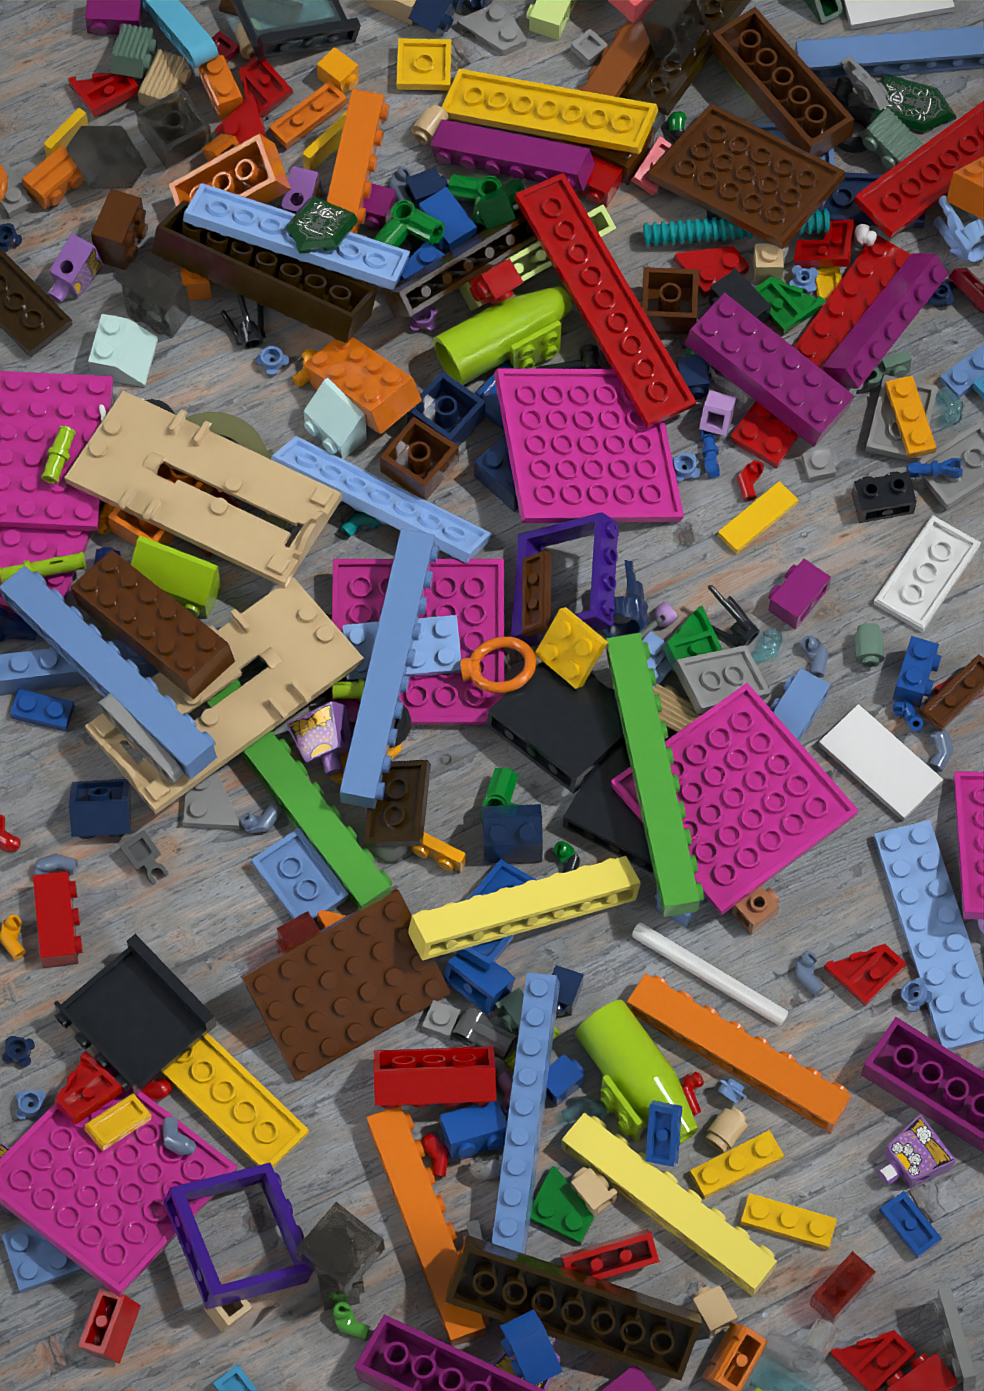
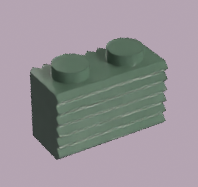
M125 23L122 24L111 54V74L143 78L145 70H149L151 66L152 55H155L157 49V39H153L152 28H142L136 25L132 27L131 24L128 26Z
M886 108L876 116L859 134L863 139L864 146L870 151H875L882 158L881 162L888 170L924 145L889 108Z

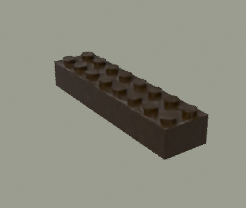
M182 201L156 227L152 254L183 267L189 272L211 280L213 283L224 286L239 295L250 298L263 306L278 311L289 318L306 324L310 328L332 336L336 340L348 343L371 317L377 293L376 289L339 272L329 271L324 267L302 262L296 258L275 253L257 245H250L245 241L223 236L217 232L184 222V213L189 206L187 202Z
M469 1235L465 1236L446 1291L445 1302L504 1322H509L527 1312L535 1310L549 1337L682 1381L702 1325L699 1312Z

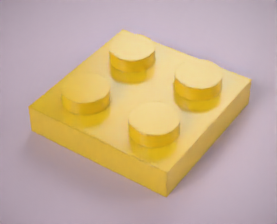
M398 38L397 90L449 91L451 83L452 39Z
M564 607L559 609L538 646L535 655L575 689H578L584 685L608 641L568 608Z

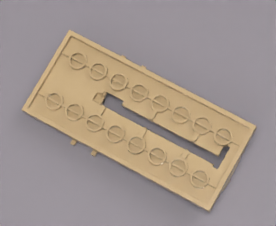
M123 390L65 476L66 483L286 588L342 500V493L211 432L209 427L212 423L205 421L200 427L186 420L185 416L188 412L183 409L179 411L178 415H175ZM164 463L170 469L179 470L217 488L218 492L223 491L265 511L267 515L272 514L295 526L299 524L302 528L288 548L285 544L291 536L290 532L227 503L223 498H216L180 480H177L174 484L157 476L158 468Z
M294 577L291 578L286 588L282 586L277 587L240 614L236 609L230 611L233 620L219 630H216L212 625L209 626L210 629L229 643L235 662L194 700L160 672L151 678L158 687V692L163 697L168 695L177 705V710L183 715L184 713L189 714L204 702L211 701L215 694L242 676L240 670L257 657L268 666L214 707L204 710L202 715L194 720L197 725L196 728L201 733L206 731L216 743L214 748L217 758L190 780L184 774L178 781L171 784L145 757L142 758L143 761L140 764H137L121 744L130 745L135 752L138 750L103 713L85 725L89 735L155 814L159 813L364 663V657Z

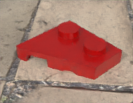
M255 56L239 69L245 99L251 93L258 101L257 106L261 118L265 117L294 94L292 88L266 59L258 60Z
M111 73L92 74V79L78 81L76 76L68 78L69 86L94 117L137 95L140 89L132 77Z
M886 944L872 947L867 952L860 951L850 954L848 958L839 961H828L824 965V969L866 1007L906 967L907 963Z
M895 1330L880 1334L877 1338H866L857 1341V1344L846 1348H834L830 1351V1356L866 1391H879L889 1378L898 1373L916 1356V1350Z

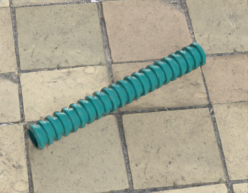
M824 208L821 212L817 209L797 233L799 235H803V232L812 234V231H816V234H820V231L829 233L830 216L827 208ZM712 217V220L704 218V221H699V218H697L694 222L687 219V222L678 220V223H674L672 220L669 224L661 221V224L653 222V225H648V222L643 225L644 245L646 247H650V244L658 246L659 243H663V246H666L667 243L675 245V242H680L681 245L684 244V241L692 244V241L701 243V240L709 242L710 239H714V242H718V239L726 241V238L735 240V237H739L740 240H743V237L752 239V236H756L723 218L716 220V217Z

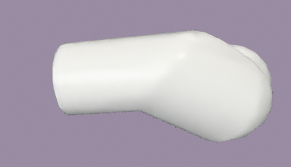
M860 224L855 229L853 243L859 248L864 247L866 244L873 246L877 233L869 231L868 225Z

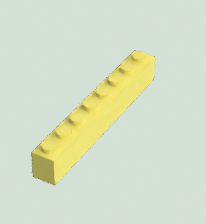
M626 856L616 859L609 858L602 863L591 866L584 865L566 873H555L548 878L537 881L530 880L512 888L505 887L494 893L483 896L476 895L458 903L450 902L443 907L429 911H419L411 917L408 934L423 961L635 901L641 882Z
M583 1113L562 1138L561 1149L584 1167H587V1169L591 1168L595 1174H602L611 1188H615L624 1198L753 1297L775 1270L777 1260L774 1259L775 1255L764 1245L758 1247L749 1240L751 1238L750 1235L741 1227H732L725 1221L726 1217L719 1210L713 1207L711 1209L701 1203V1197L693 1190L688 1189L686 1191L677 1184L678 1180L671 1173L665 1170L661 1172L653 1166L654 1163L646 1162V1154L643 1152L636 1153L629 1147L630 1143L619 1134L614 1136L606 1130V1125L601 1119L594 1115L590 1117Z

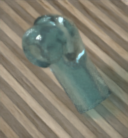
M944 386L936 396L946 405L945 420L947 423L956 425L963 418L964 403L947 386Z
M775 628L766 629L763 634L765 636L763 647L750 652L756 665L779 654L783 641L779 630Z
M582 1098L561 1110V1113L569 1124L581 1117L583 1113L590 1117L594 1115L603 1120L607 1116V1108L599 1101Z

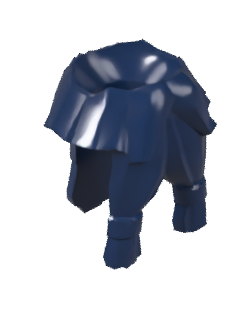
M624 560L628 597L614 596L615 611L613 613V616L622 615L623 617H630L631 620L621 624L613 622V627L600 630L609 638L640 633L651 620V615L647 614L648 604L644 600L643 585L641 582L636 581L632 561Z

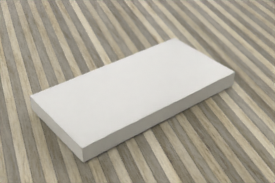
M842 0L851 30L954 12L955 8L953 0Z
M932 515L874 600V605L923 633L980 548L981 542Z
M859 704L829 731L818 744L819 747L902 821L943 783V779Z

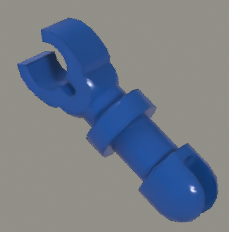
M701 430L702 442H704L702 456L705 457L706 473H709V478L720 476L717 459L719 450L715 445V433L709 432L706 434V431Z
M951 458L942 463H938V460H933L929 464L911 462L907 466V472L913 478L921 477V475L938 477V474H943L950 478H959L963 473L961 468L962 459Z

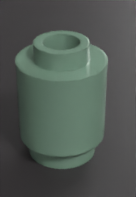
M874 623L859 625L857 632L854 634L856 662L862 664L865 668L877 667L885 659L883 632L880 631L879 625Z

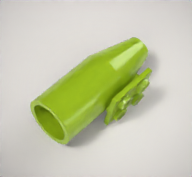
M561 286L508 298L434 337L433 345L436 355L446 374L461 385L470 382L508 360H511V367L513 369H532L537 363L554 358L560 351V321L572 310L571 300Z
M622 999L606 1004L580 1024L574 1035L604 1075L602 1077V1098H600V1102L607 1113H614L619 1120L617 1125L626 1138L630 1136L635 1143L640 1141L641 1132L648 1128L649 1105L652 1101L682 1106L680 1145L698 1131V1126L675 1070Z

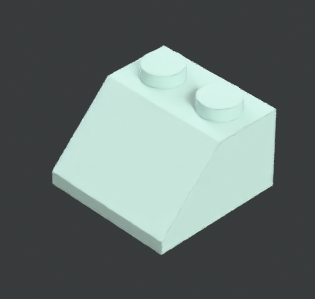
M101 314L88 360L90 374L113 376L114 382L145 387L158 337L128 318Z
M329 378L325 379L304 410V427L313 437L317 435L323 441V446L329 453L336 454L339 458L344 459L367 440L365 413Z

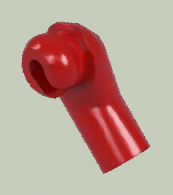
M755 460L748 463L737 477L744 502H750L757 498L754 484L764 471V466L760 461Z
M0 815V849L4 852H16L20 848L21 841L19 837L13 836L5 830V816Z
M694 1072L691 1075L689 1073L686 1074L681 1083L693 1115L702 1112L695 1097L696 1089L704 1084L703 1078L698 1072Z
M167 1079L153 1081L141 1092L153 1101L162 1100L171 1093L172 1084Z
M428 1134L420 1142L423 1150L433 1159L432 1173L434 1176L446 1177L449 1159L448 1147L438 1136Z

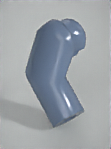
M808 635L802 639L801 646L813 661L810 673L818 678H822L825 674L829 653L819 639Z

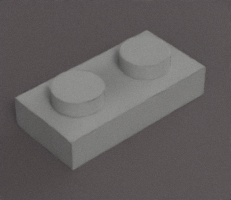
M5 161L1 165L4 167L8 177V187L0 204L10 219L32 208L33 202L9 163Z

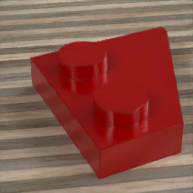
M252 93L214 129L219 135L235 136L239 144L258 134L268 139L264 131V122L257 106L258 101Z
M734 246L679 252L674 255V261L681 269L699 270L698 291L704 298L709 296L710 286L735 268L741 275L749 271V264Z
M87 1051L82 1053L80 1056L81 1062L75 1072L71 1071L67 1078L66 1086L61 1088L55 1098L56 1107L74 1125L122 1094V1085Z

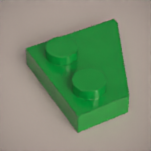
M773 276L755 287L760 295L771 305L770 320L783 334L792 330L826 304L824 298L820 296L815 298L805 294L803 289L794 285H787L784 281Z
M699 606L662 646L674 672L675 670L672 665L677 659L723 650L703 606Z
M552 1166L532 1204L530 1221L581 1246L594 1221V1215L591 1214L577 1193L572 1190L570 1184L559 1170Z

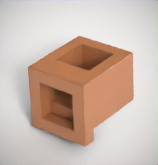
M761 886L733 907L732 914L752 935L778 914L779 905L777 903L779 898L771 888L765 890ZM759 901L763 907H756L754 903Z

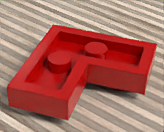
M854 219L830 221L829 233L824 234V240H797L794 265H800L802 268L849 267L855 231Z

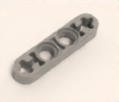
M107 694L97 703L99 709L169 783L174 784L184 775V771L174 758L114 696Z

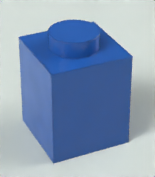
M563 1054L549 1067L546 1096L556 1107L583 1085L584 1070L575 1059L570 1060Z

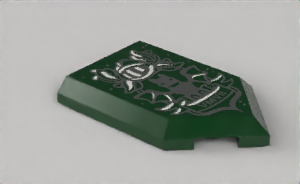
M887 74L884 77L883 86L888 93L886 99L890 105L882 110L874 109L873 112L876 117L883 110L889 108L909 130L922 134L933 130V127L944 122L948 123L957 118L938 88Z
M312 197L299 209L287 224L285 230L295 240L299 254L310 253L311 249L323 248L324 251H333L339 247L356 225L358 219L351 211Z

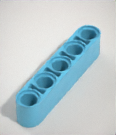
M142 0L145 12L193 68L219 56L212 38L179 0Z

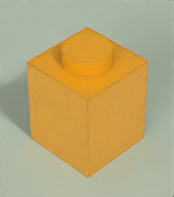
M334 47L317 63V78L324 84L331 81L345 94L348 90L354 89L358 84L359 66Z

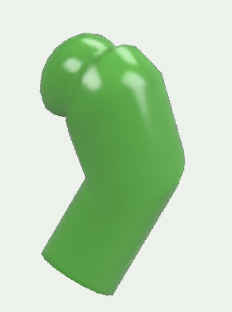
M343 1301L336 1303L332 1309V1314L338 1329L346 1334L366 1340L371 1326L356 1321L352 1308L348 1303Z

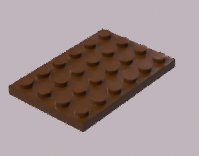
M711 103L648 172V180L781 249L789 243L845 179L844 170Z
M398 889L388 892L240 976L296 1081L431 1005L433 1000L439 1001L451 994L434 958L422 961L408 934L412 915Z

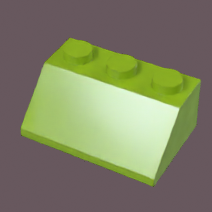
M139 536L131 565L195 617L200 615L208 618L221 592L218 566Z

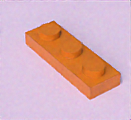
M328 81L269 126V132L288 149L348 103V99L331 81Z

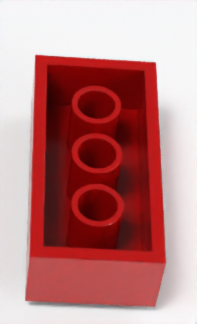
M494 1046L374 1050L375 1106L393 1109L399 1105L411 1104L413 1107L422 1108L429 1106V1104L442 1103L444 1106L451 1107L464 1102H472L474 1105H487L492 1101H496Z

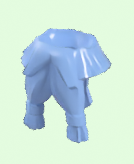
M945 195L941 196L939 204L948 217V226L940 216L934 220L933 225L951 247L950 255L969 262L984 259V220L968 213L974 221L964 227L951 204L946 201L947 197Z

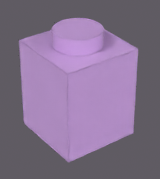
M710 390L704 404L699 429L726 436L732 421L737 397Z

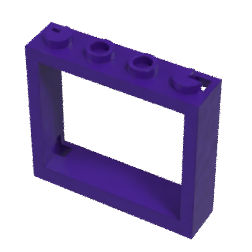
M601 512L518 534L511 637L520 639L532 647L540 645L548 631L546 630L529 637L521 633L523 558L543 551V547L594 535L590 610L576 613L575 615L594 631L613 627L616 563L618 561L617 541L619 536L618 523Z
M271 1162L170 1187L163 1201L206 1310L308 1283L315 1270L314 1257L306 1249L303 1231L299 1225H296L293 1218L292 1204L289 1199L285 1198L281 1189V1178L278 1173L274 1172ZM261 1184L294 1266L221 1285L188 1201Z

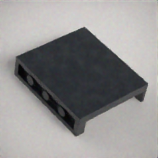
M543 661L536 666L533 676L525 685L517 690L506 693L488 710L487 727L573 794L581 788L583 777L625 739L614 689L608 688L601 683L592 672L589 674L584 685L581 688L575 689Z
M624 739L590 771L563 816V827L619 857L626 856L630 863L654 875L644 825L610 785L611 780L631 767Z
M135 933L126 941L127 949L62 1004L58 1000L54 1002L57 1012L54 1016L65 1029L70 1026L76 1033L74 1036L76 1041L83 1049L90 1048L96 1054L94 1059L105 1070L109 1068L116 1075L114 1078L122 1085L124 1092L129 1089L137 1095L215 1028L216 1020L215 1016Z

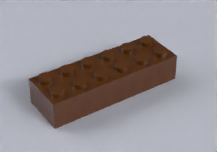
M756 7L712 33L711 47L715 57L791 144L816 157H820L852 136L854 118Z
M113 550L109 551L70 586L80 608L193 700L235 662L227 641Z

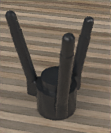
M237 294L244 320L239 325L240 329L237 330L225 310L221 311V315L234 335L236 344H242L244 349H253L263 343V339L266 338L263 305L257 302V325L255 321L249 318L244 296Z
M709 585L708 589L736 620L730 628L733 632L732 635L712 625L715 634L728 640L735 647L740 643L743 646L751 644L759 635L760 630L748 618L732 596H729L726 600L713 585Z

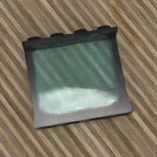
M231 0L258 60L354 43L361 27L358 18L347 19L339 0Z

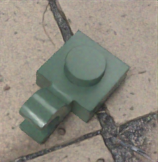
M908 350L883 358L881 363L871 372L876 378L868 381V387L870 389L878 387L884 374L902 378L909 373L912 359Z

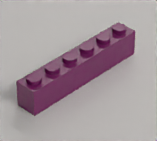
M443 119L430 144L436 161L444 165L453 164L463 166L469 170L478 169L493 175L502 174L512 176L515 179L519 177L520 180L527 179L538 183L564 173L572 188L581 191L584 190L595 166L589 148Z
M912 253L822 366L825 372L844 388H860L948 276L937 254Z

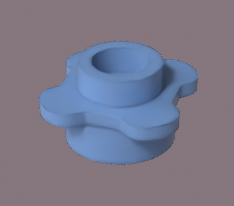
M800 265L794 266L791 270L793 279L789 282V285L803 289V293L814 292L816 289L815 278L818 277L817 269H805Z
M275 345L266 347L261 352V355L256 357V364L265 368L266 373L270 376L276 375L278 369L289 363L288 356L283 355L282 351Z
M682 453L677 457H672L677 482H682L686 478L696 479L699 477L700 470L696 467L695 455Z
M916 978L907 982L900 991V997L907 1002V1009L910 1012H917L921 1005L930 1003L933 999V993L927 990L925 986L926 981L923 978Z
M729 1078L727 1082L720 1079L722 1084L717 1091L736 1104H738L742 1097H747L742 1093L745 1087L732 1078Z
M42 1090L18 1092L16 1095L19 1109L16 1111L17 1117L20 1120H25L27 1117L40 1119L46 1113V1110L43 1108V1101L46 1099L45 1093ZM33 1103L34 1106L29 1107L28 1104Z

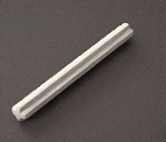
M638 923L634 928L632 937L776 1025L781 1026L785 1022L788 1011L643 923Z

